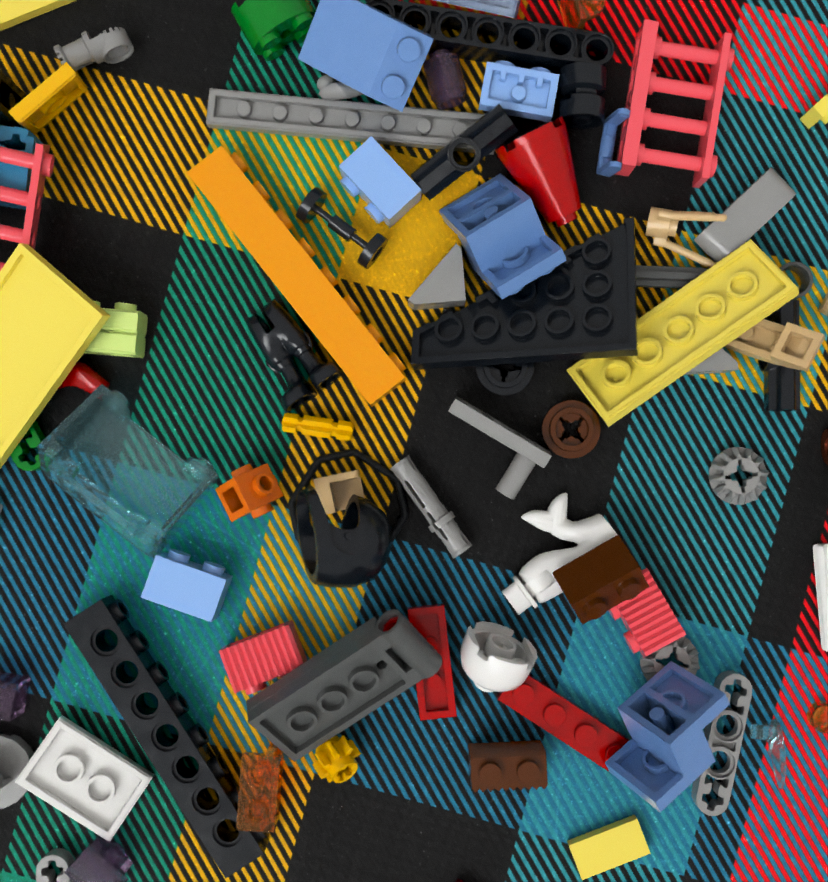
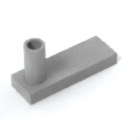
M458 396L448 410L451 414L517 452L495 488L510 499H515L534 466L537 464L545 468L552 457L551 452Z

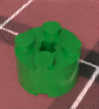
M246 0L240 7L235 2L231 8L232 15L256 55H263L266 61H272L281 56L285 51L283 47L294 40L298 44L304 43L316 12L310 0Z

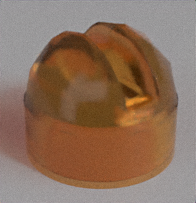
M824 701L812 704L807 712L809 724L821 733H828V703Z

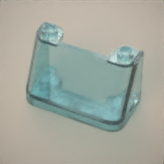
M101 384L38 445L40 467L44 474L58 487L141 552L151 558H155L167 546L214 486L219 475L215 473L216 470L213 465L202 457L198 459L189 457L186 462L130 419V410L128 409L130 404L122 393L117 390L110 391Z

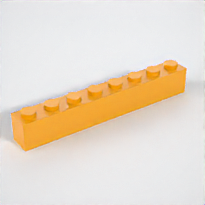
M222 145L186 173L361 395L373 407L406 381L402 372L407 368L394 352L387 355L379 344L384 339L371 323L365 327L356 315L361 310L348 294L342 298L336 291L334 286L338 284V281L326 266L321 269L317 267L311 259L316 253L303 237L297 241L291 234L289 229L293 227V224L281 209L274 212L266 201L271 197L261 183L256 180L252 184L244 173L249 169L236 152L229 155Z

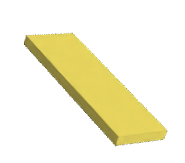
M750 239L637 319L638 356L580 359L566 369V371L606 425L610 427L798 296L799 288Z

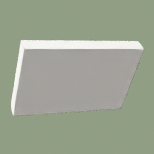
M61 715L15 783L110 842L152 780L154 774Z

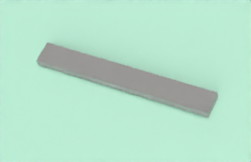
M209 88L206 125L208 128L363 143L372 136L379 144L441 150L449 144L453 137L464 132L485 114L404 107L403 112L384 104ZM460 143L454 148V151L474 153V148L468 143Z

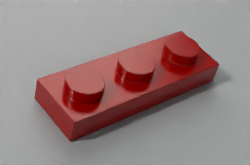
M444 604L407 608L409 622L442 657V665L439 671L432 677L424 678L416 683L420 721L456 717Z

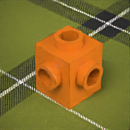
M251 463L232 471L231 475L233 478L215 489L231 522L250 513L253 519H256L274 510L271 503L284 496L279 487L278 480L273 475L268 463L254 469Z

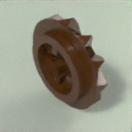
M567 400L554 405L549 409L542 421V438L549 450L562 458L573 459L588 454L596 446L600 437L601 428L596 413L591 407L580 401ZM561 418L563 421L572 423L581 418L582 420L578 423L579 426L576 428V431L582 441L578 438L575 439L573 436L563 438L560 441L559 439L563 436L562 433L565 428L559 419Z

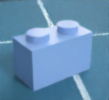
M372 136L339 165L342 177L340 180L341 185L353 198L359 195L368 204L364 209L377 224L383 221L391 228L422 198L421 188Z
M169 549L168 553L157 554L141 598L209 622L218 618L233 577L224 573L225 567L210 561H204L203 565L190 561V554L176 549Z

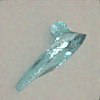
M776 718L771 720L770 726L751 724V739L769 741L768 754L772 760L774 776L778 788L783 789L787 765L782 727Z

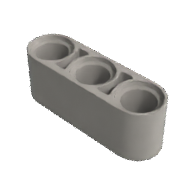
M771 167L721 213L727 215L726 221H712L693 241L712 261L717 263L747 242L797 193Z

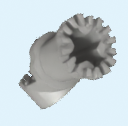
M111 27L109 28L110 32L107 33L104 30L102 34L100 33L94 38H91L89 33L84 31L81 33V38L63 47L59 44L53 47L59 60L63 59L60 62L61 65L67 62L76 72L94 62L97 64L103 62L108 64L122 62L133 54L134 46L124 28L119 27L118 29V27H114L115 30L113 31Z

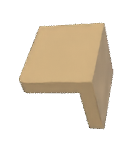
M359 470L313 479L315 490L319 495L326 514L345 510L353 494L365 498Z

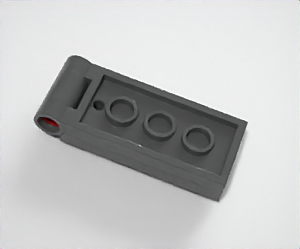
M391 609L381 615L379 619L374 616L246 701L248 723L295 762L419 681L435 675L441 668L442 657L399 610Z

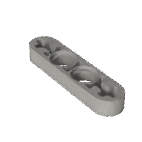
M734 670L720 673L714 682V687L726 694L729 703L731 698V703L738 707L737 711L729 707L725 708L704 729V734L712 753L716 751L726 753V765L719 770L709 767L692 785L691 797L693 802L708 816L722 814L729 805L752 697L750 681ZM735 680L736 684L741 686L740 692H733L731 698V694L725 690L726 685H733ZM723 715H731L735 721L733 730L727 734L719 733L716 728L718 719ZM706 775L715 778L713 791L718 795V798L711 799L709 804L702 798L703 794H710L712 782Z

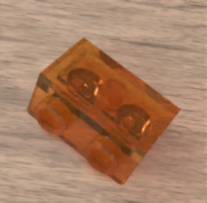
M270 743L266 753L245 752L241 757L236 828L239 831L275 832L280 817L284 753L273 743Z

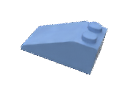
M320 0L298 60L370 98L403 112L434 39L429 34L359 0Z

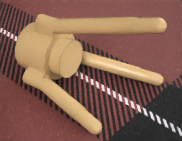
M651 206L645 236L654 237L653 246L667 248L705 267L710 268L716 264L711 259L667 240L668 236H676L679 220L724 222L727 220L726 214L703 211H673Z

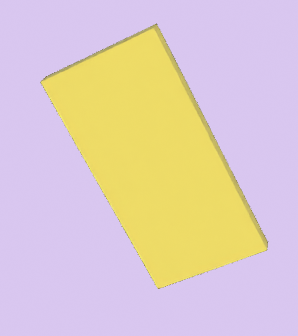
M23 243L18 244L0 271V469L110 317L107 312L30 245Z

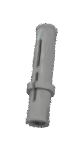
M409 455L390 468L418 509L425 516L430 524L428 526L429 530L438 535L453 559L472 546L471 542H469L453 518L456 516L452 511L448 512Z

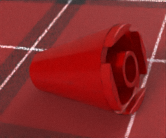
M563 117L513 140V142L506 145L509 150L508 152L504 145L495 150L500 161L522 190L531 197L534 206L547 223L555 221L557 227L578 218L575 211L582 207L567 127Z

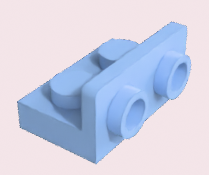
M504 60L496 61L495 63L487 61L478 110L489 112L497 104H500L507 115L551 122L560 74L551 73L550 70L543 67H533L531 69L515 67L513 63Z

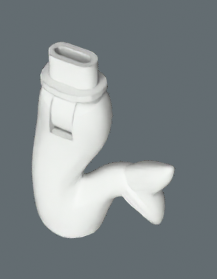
M566 492L556 496L546 511L532 510L521 516L523 520L538 529L549 532L561 540L574 542L578 545L572 548L541 553L529 560L520 569L519 576L514 575L511 577L514 582L501 592L518 615L530 606H533L534 609L537 608V601L544 603L563 593L552 572L617 535L601 514H596L579 521L567 519L568 494Z

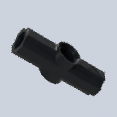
M497 104L464 132L453 137L449 144L412 172L410 176L421 188L422 193L431 200L465 172L474 169L480 160L514 135L518 129L500 104ZM460 143H468L474 148V155L467 162L458 161L453 155L454 148Z
M793 298L765 319L784 326L787 322L799 326V300ZM758 359L759 368L764 372V411L800 410V372L802 370L787 368Z

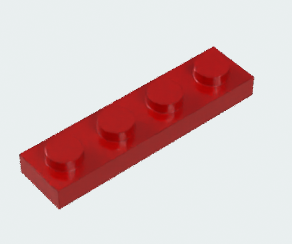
M530 674L523 684L516 689L499 692L497 695L499 701L607 771L609 770L605 762L630 740Z

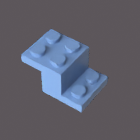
M501 173L439 210L443 221L457 234L473 270L501 299L518 293L525 285L540 276L551 273L555 267L567 261L563 249L545 234L531 197Z
M670 661L618 707L631 739L605 762L609 772L656 810L662 812L716 761L703 729L730 705L726 694Z

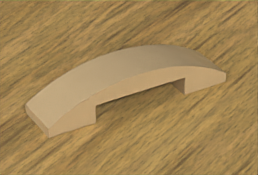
M763 319L724 347L768 363L808 371L825 335L789 322L784 326Z

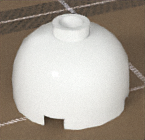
M477 622L474 629H472L471 625L467 628L460 650L462 668L474 682L475 686L484 692L514 690L523 684L538 658L537 651L531 642L525 637L522 643L512 637L514 630L492 622Z

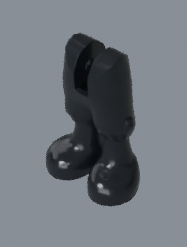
M273 299L264 306L267 316L275 326L273 330L269 328L267 323L257 313L248 318L246 324L266 359L267 367L277 373H282L288 390L282 396L281 401L287 411H291L317 396L313 386L296 367L293 356L300 359L310 375V381L318 391L330 387L340 378L343 372L337 363H325L313 352V341L310 333L303 331L280 303Z

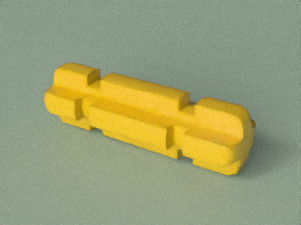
M284 413L281 425L282 431L297 434L299 431L302 435L329 439L333 436L336 437V440L350 441L354 430V425L350 421L338 420V422H334L333 419L308 415L300 417L299 414Z

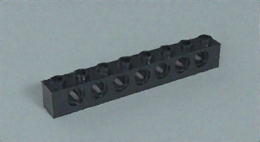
M113 595L105 597L63 625L222 874L227 878L264 854L269 842L268 829L260 817L255 818L248 808L249 801L240 786L235 787L227 775L229 774V769L224 759L218 754L214 755L207 744L209 738L204 728L199 723L195 724L189 716V706L185 698L179 692L175 693L168 683L169 675L165 667L159 661L155 662L148 651L149 643L146 637L139 630H134L128 620L130 615L126 606L119 599L115 600ZM106 629L112 630L117 635L118 643L116 647L110 646L105 641L104 634ZM125 661H131L137 666V677H131L125 672ZM148 692L156 696L158 708H151L145 703L144 693ZM164 724L173 725L177 729V739L166 736L163 730ZM183 757H194L198 762L199 769L192 770L187 768L183 762ZM203 788L216 790L219 799H207L203 794ZM230 819L235 821L239 826V830H227L223 825V820Z

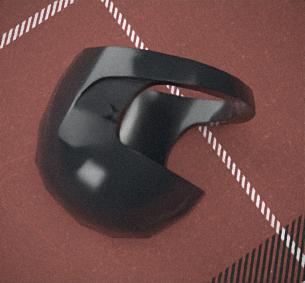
M306 485L299 490L296 498L297 532L304 567L310 581L325 587H355L374 580L385 566L392 547L391 526L385 513L370 500L353 494L346 506L341 528H338L328 521L319 495L313 486ZM309 509H310V513H311V518H312L313 527L311 526V523H310Z

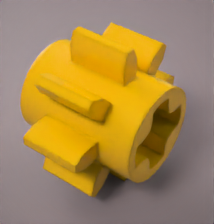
M336 735L316 748L314 755L318 760L312 765L321 779L326 778L329 783L332 781L343 783L356 773L358 763L355 758L361 753L352 740L348 741L345 736L339 738Z

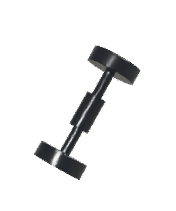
M318 187L312 189L300 204L296 217L307 224L318 214L328 222V227L347 242L352 240L364 249L357 263L365 269L370 268L384 250L388 239L377 233L367 243L355 234L357 231L339 216L334 215L332 217L324 211L322 206L327 198V194Z

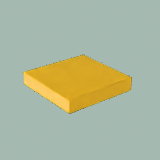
M66 62L8 112L20 125L33 134H37L88 90V86Z

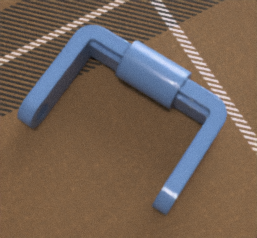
M618 108L605 119L596 174L611 177L622 168L621 162L612 161L617 127L630 117V110L627 108Z

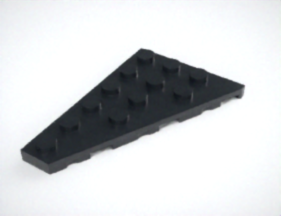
M634 217L623 219L624 224L603 235L597 233L589 237L583 244L574 245L563 251L567 261L555 267L551 273L540 276L525 285L518 293L501 299L491 289L476 297V302L455 313L451 310L442 315L437 321L426 323L413 330L411 365L414 370L638 356Z

